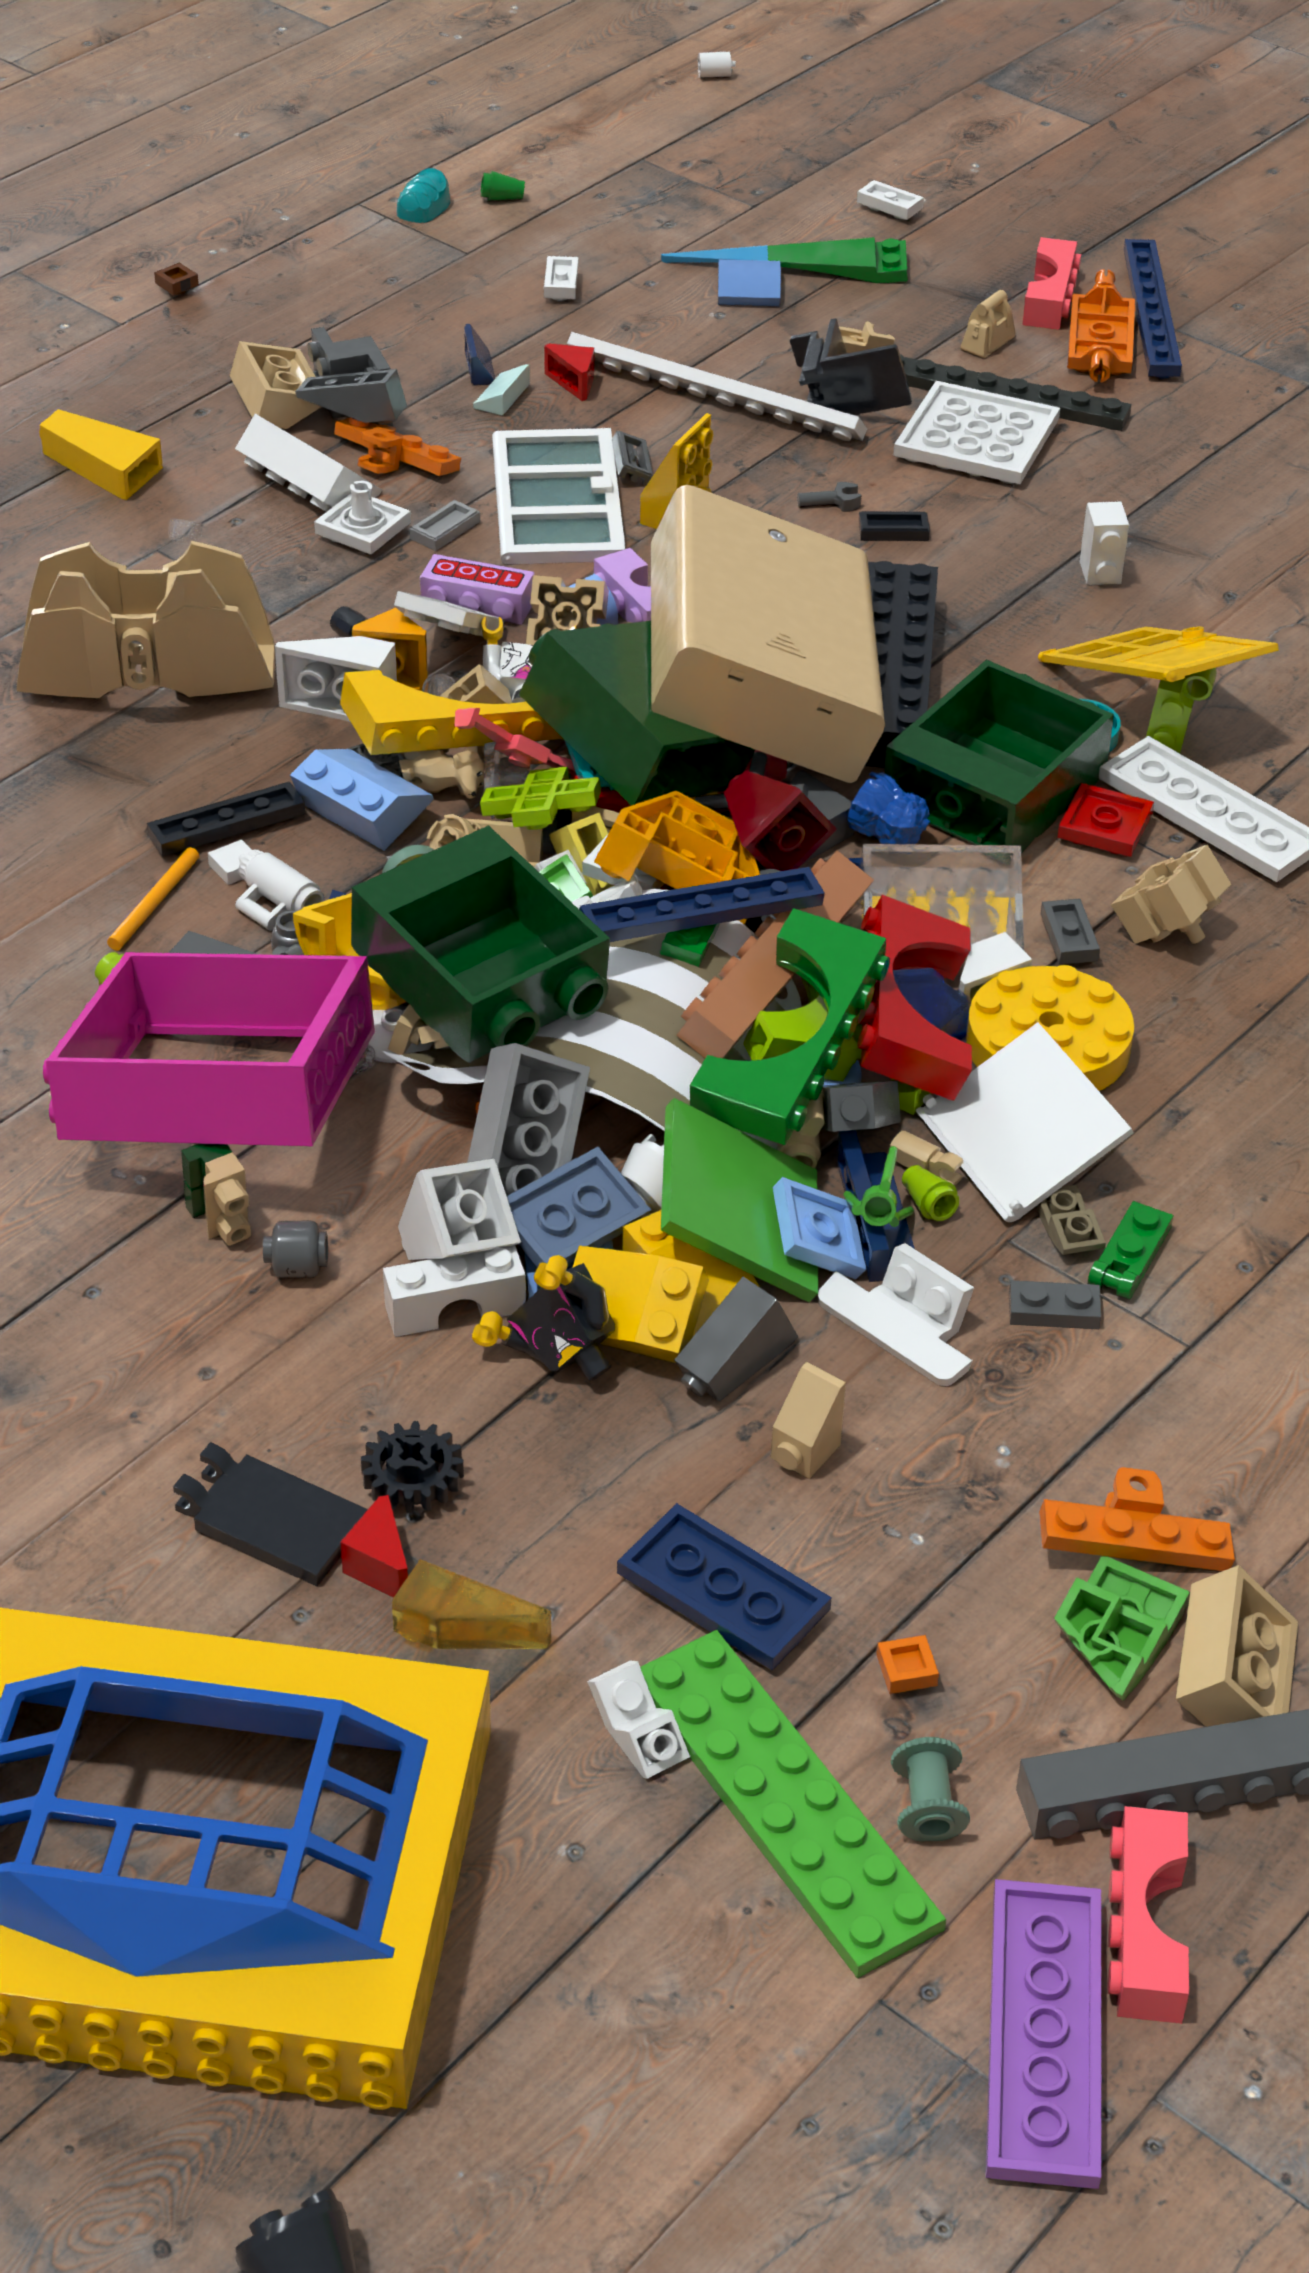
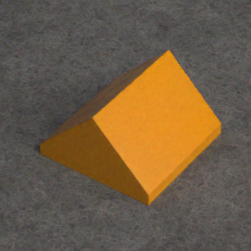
M396 607L353 626L352 637L363 636L395 643L397 682L428 693L426 630L409 617L404 616Z

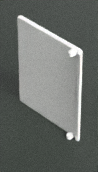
M1038 1022L974 1069L954 1101L941 1096L934 1099L931 1094H928L923 1098L926 1106L915 1110L946 1149L963 1159V1164L961 1165L963 1170L1006 1222H1014L1134 1133L1126 1121Z

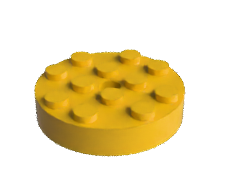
M1031 966L1002 971L998 976L986 982L976 992L971 1001L966 1043L972 1045V1061L977 1067L1037 1022L1098 1091L1114 1083L1128 1065L1134 1034V1019L1128 1004L1113 989L1111 984L1077 971L1072 966Z

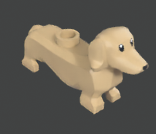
M449 749L403 752L406 759L399 761L403 779L425 791L438 793L447 787L458 786L460 794L471 799L476 796L477 788L484 786L486 783L487 773L484 762L474 751H463L454 755L453 758L445 755V753L449 752Z

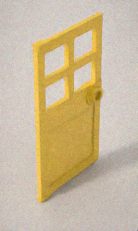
M1145 626L1058 650L1053 648L1042 651L1038 654V660L1043 663H1055L1174 682L1185 679L1187 675L1279 651L1278 643L1217 636L1215 633L1204 632V627L1202 626L1190 627L1182 631Z

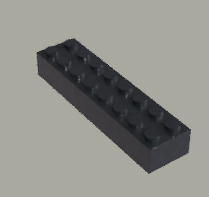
M889 561L868 562L885 728L865 764L867 767L885 768L886 746L928 710L938 567L925 564L905 565L893 564Z

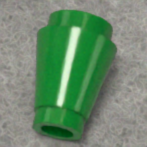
M492 170L490 173L483 172L480 195L487 198L488 201L523 199L525 181Z

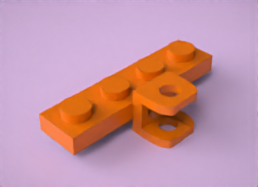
M351 417L336 421L335 435L369 448L367 455L359 457L358 466L374 473L383 474L396 471L399 468L400 461L438 476L456 472L460 469L461 457L449 453L448 448L438 445L430 446L423 443L422 438L418 436L402 435L397 433L396 428L390 425H377L372 422L365 423Z
M1119 1468L1113 1482L1114 1492H1110L1107 1495L1104 1506L1044 1499L1039 1511L1042 1548L1218 1571L1230 1569L1235 1561L1230 1523L1161 1514L1164 1507L1162 1484L1158 1475L1150 1470ZM1130 1482H1139L1144 1485L1146 1490H1136L1130 1485Z

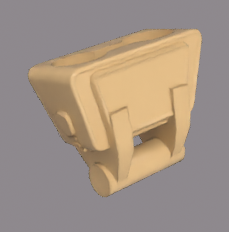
M998 290L977 305L971 313L960 347L961 350L981 358H986L1014 338L1016 331L1005 291Z

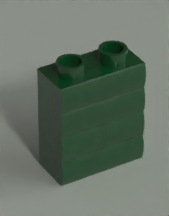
M986 659L886 746L884 773L895 779L903 792L913 793L926 800L930 816L927 818L930 820V825L1008 861H1012L1026 850L1034 838L1044 833L1059 815L1068 810L1081 783L1094 786L1100 780V766L1108 762L1114 714L1099 708L1091 702L1082 701L1040 683L1026 674L1017 673Z
M489 825L352 887L351 946L359 956H367L368 966L379 973L389 987L403 1000L410 1003L420 1018L432 1029L439 1032L451 1049L469 1063L490 1053L491 1048L514 1043L527 1046L534 1039L539 1028L565 1015L574 1020L585 1019L596 1012L607 997L609 989L607 971L610 937Z

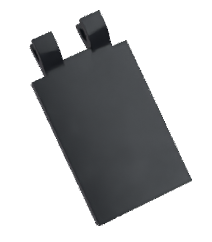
M212 1442L200 1453V1461L208 1464L201 1472L202 1479L213 1483L208 1492L198 1480L186 1474H183L173 1486L174 1493L181 1496L175 1504V1511L187 1516H194L196 1531L314 1586H318L341 1557V1540L368 1510L246 1454L241 1462L237 1463L225 1449Z

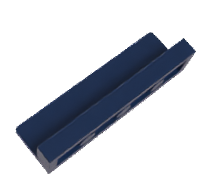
M856 1130L838 1131L836 1162L844 1192L850 1191L861 1201L863 1194L868 1188L880 1185L887 1153L862 1154ZM893 1175L890 1189L893 1190L897 1198V1212L903 1209ZM856 1215L869 1282L883 1281L894 1248L904 1243L914 1248L907 1220L905 1218L899 1221L897 1227H892L889 1223L884 1226H874L866 1222L862 1215Z

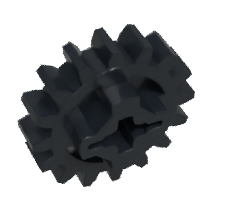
M413 1421L411 1428L404 1430L399 1423L394 1424L393 1434L389 1435L380 1430L377 1432L378 1443H366V1455L361 1456V1473L363 1475L364 1489H372L373 1501H376L380 1496L388 1495L392 1510L398 1504H404L406 1513H412L414 1505L421 1504L426 1511H431L432 1500L436 1499L446 1504L448 1502V1491H459V1478L464 1477V1460L462 1459L460 1444H453L450 1432L438 1436L437 1425L432 1424L427 1430H420L419 1422ZM386 1462V1469L382 1470V1467ZM442 1463L443 1467L439 1472L438 1465Z

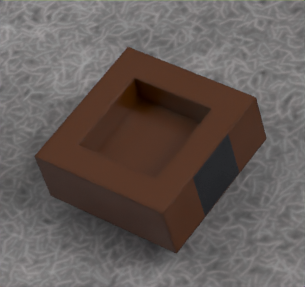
M180 262L154 272L155 284L172 295H180L191 288L199 286L198 274Z

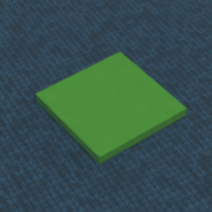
M673 1098L665 1107L661 1231L802 1300L810 1302L818 1294V1266L784 1255L772 1187L784 1177L817 1189V1170Z

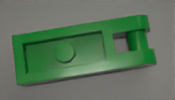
M1133 1201L1099 1260L1094 1262L1087 1284L1100 1285V1289L1103 1286L1117 1290L1116 1294L1130 1300L1172 1228L1174 1215Z

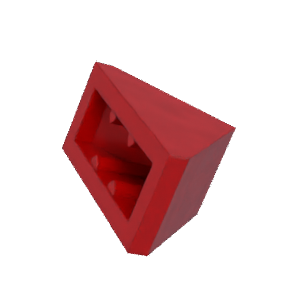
M550 343L544 345V374L579 400H587L594 379L595 348Z
M380 1496L341 1540L342 1571L344 1574L399 1601L409 1599L408 1568L389 1496Z

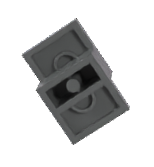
M324 327L311 329L312 342H308L307 347L309 358L313 362V373L316 377L391 369L371 336L333 342ZM328 409L333 419L346 417V415Z

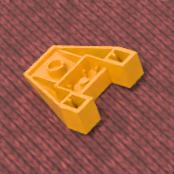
M673 791L621 809L594 860V863L600 865L604 873L613 878H624L630 881L637 868L675 889L760 875L755 858L740 843L734 822L678 791ZM742 919L739 921L745 924L747 919Z

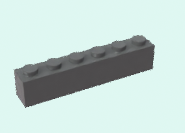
M1309 1709L1021 1759L1016 1791L1034 1840L1048 1837L1065 1838L1076 1832L1098 1828L1110 1830L1112 1826L1120 1827L1125 1806L1186 1813L1199 1810L1211 1812L1222 1806L1244 1802L1261 1803L1272 1797L1294 1793L1307 1795L1309 1794Z

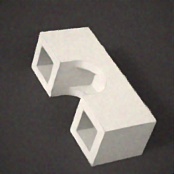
M515 1245L383 1268L385 1307L394 1337L439 1329L438 1317L441 1310L446 1305L457 1300L469 1299L476 1301L481 1318L483 1314L489 1311L497 1312L501 1317L512 1315L526 1302L525 1272Z

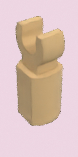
M907 1131L899 1132L891 1142L890 1147L895 1146L898 1150L896 1162L908 1168L913 1165H919L923 1169L954 1184V1186L962 1180V1176L955 1173L963 1164V1159L959 1155L951 1152L944 1154L940 1152V1147Z

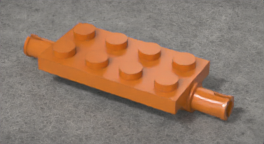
M1105 269L1097 272L1095 285L1087 294H1073L1067 369L1089 372L1091 379L1097 382L1098 375H1101L1100 382H1104L1110 377V374H1131L1133 363L1135 299L1123 298L1114 285L1115 274L1109 269L1107 276H1104Z

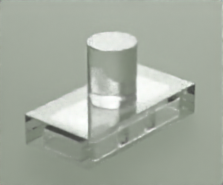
M485 743L484 791L490 787L524 784L531 766L530 768L516 765L506 767L503 754L494 750L496 743Z

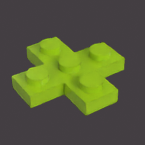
M567 767L530 770L524 784L486 788L480 801L482 816L494 815L497 819L512 817L514 827L526 826L528 830H539L553 823L558 809L569 808L570 811L581 812L596 806L601 794L599 777L569 780Z

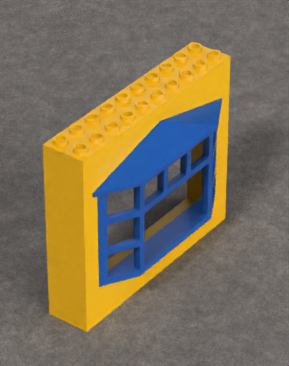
M0 1608V1764L51 1755L39 1792L35 1796L0 1804V1826L29 1820L16 1860L0 1864V2056L15 2053L36 2056L49 2063L71 2061L91 2064L93 2067L104 2071H114L120 2068L145 2072L152 2077L160 2079L177 2076L198 2079L210 2086L233 2084L253 2087L257 2091L266 2094H277L282 2091L308 2095L312 2099L322 2102L338 2099L360 2102L367 2107L378 2110L390 2107L407 2109L491 1734L489 1671ZM21 1702L67 1707L62 1725L58 1730L7 1742ZM86 1710L317 1740L295 1823L291 1829L57 1798ZM334 1743L401 1751L392 1793L388 1794L330 1767L329 1762ZM323 1787L385 1814L386 1818L375 1861L369 1860L311 1832ZM50 1819L115 1828L101 1873L34 1865ZM134 1831L201 1839L188 1884L179 1885L120 1877ZM225 1842L287 1851L275 1896L267 1897L206 1888L219 1843ZM305 1855L368 1881L369 1887L358 1931L293 1902Z

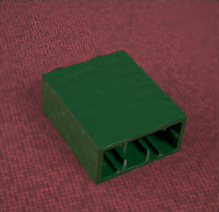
M651 621L616 625L607 623L599 627L564 631L554 629L543 634L530 650L529 663L532 667L519 695L631 806L673 791H678L687 797L701 796L712 792H724L728 788L730 781L746 770L755 749L652 711Z

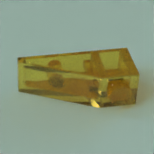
M421 1559L392 1599L393 1632L400 1634L411 1642H421L436 1649H547L551 1643V1610Z

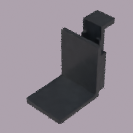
M836 318L830 319L825 343L823 338H819L818 331L791 336L790 344L798 367H802L799 383L801 386L808 385L809 388L807 402L827 408H834V410L851 415H860L912 404V395L896 344L847 353Z

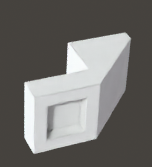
M630 1660L587 1681L606 1729L643 1778L648 1779L690 1757L672 1710L656 1708L638 1661Z

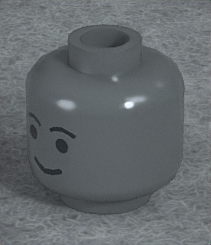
M311 1220L279 1221L273 1228L272 1236H264L263 1238L264 1263H272L273 1271L279 1278H314L318 1275L320 1267H327L328 1264L327 1231L320 1232L318 1224Z

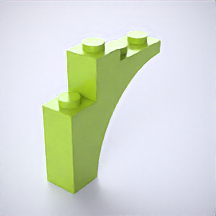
M804 978L801 980L806 989L809 1004L788 1011H759L743 1042L752 1061L776 1057L798 1048L812 1038L823 1025L828 1015L826 1005L819 993ZM858 1021L852 1038L850 1040L844 1039L841 1044V1054L834 1070L828 1069L824 1079L844 1081L851 1066L857 1059H861L862 1049L857 1048V1043L862 1031V1024H859Z

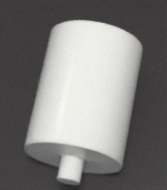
M730 52L698 53L699 78L730 77L731 67H736V61H731Z

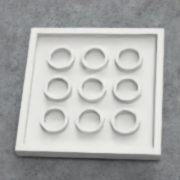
M935 381L895 442L893 456L905 458L910 462L936 465L941 469L968 472L972 476L999 479L1007 484H1021L1058 422L1060 408Z

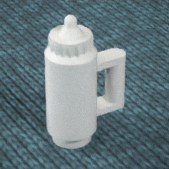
M251 850L239 856V874L250 888L238 898L235 906L239 911L267 930H273L276 925V918L281 913L291 910L298 911L303 907L324 901V895L316 883L272 854ZM262 895L278 905L272 912L256 903Z

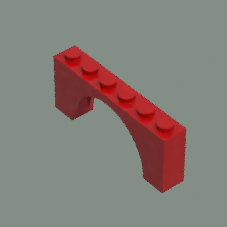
M882 894L876 907H869L861 925L862 930L886 938L885 956L890 957L888 972L883 981H876L873 998L866 1011L861 1009L859 1013L858 1023L862 1024V1031L858 1039L857 1048L862 1049L861 1067L954 1101L972 1071V1045L950 1036L922 1017L902 995L895 982L894 975L926 973L954 981L971 950L970 927Z

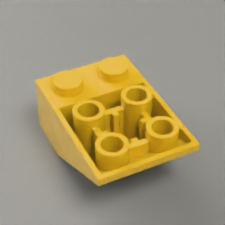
M706 413L672 446L640 495V524L657 529L674 492L681 486L691 485L711 492L709 488V475L712 470L710 445L713 440L711 414Z

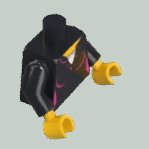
M555 1255L549 1258L547 1264L539 1263L534 1274V1280L542 1288L507 1318L509 1325L507 1327L503 1326V1319L497 1312H486L482 1315L480 1323L475 1325L472 1339L483 1347L493 1346L498 1338L502 1339L503 1345L532 1356L554 1372L577 1363L590 1382L603 1375L612 1367L598 1345L615 1331V1323L608 1310L605 1289L593 1281L585 1264L582 1263L567 1270L568 1264L566 1259L560 1255Z

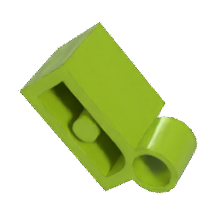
M1216 668L1187 675L1185 679L1174 682L1160 680L1146 737L1150 736L1180 754L1194 700L1201 701L1210 696L1217 675Z

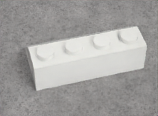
M254 414L235 448L247 456L244 460L246 464L262 472L264 467L268 468L266 476L281 485H284L285 481L288 480L291 482L288 487L289 490L304 499L308 493L313 495L310 502L326 512L329 511L330 507H334L351 493L350 485H353V482L367 481L257 414ZM372 484V497L375 498L380 495L382 489Z

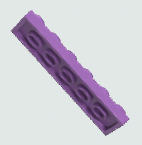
M995 1879L993 1891L986 2178L1099 2189L1101 2181V1889Z

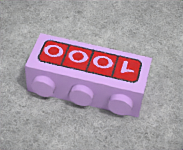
M434 554L420 576L421 596L449 602L495 617H501L505 619V622L522 625L531 609L530 600L534 572Z

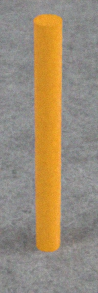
M188 847L108 938L107 944L111 949L119 951L195 864L199 859V853L196 849Z

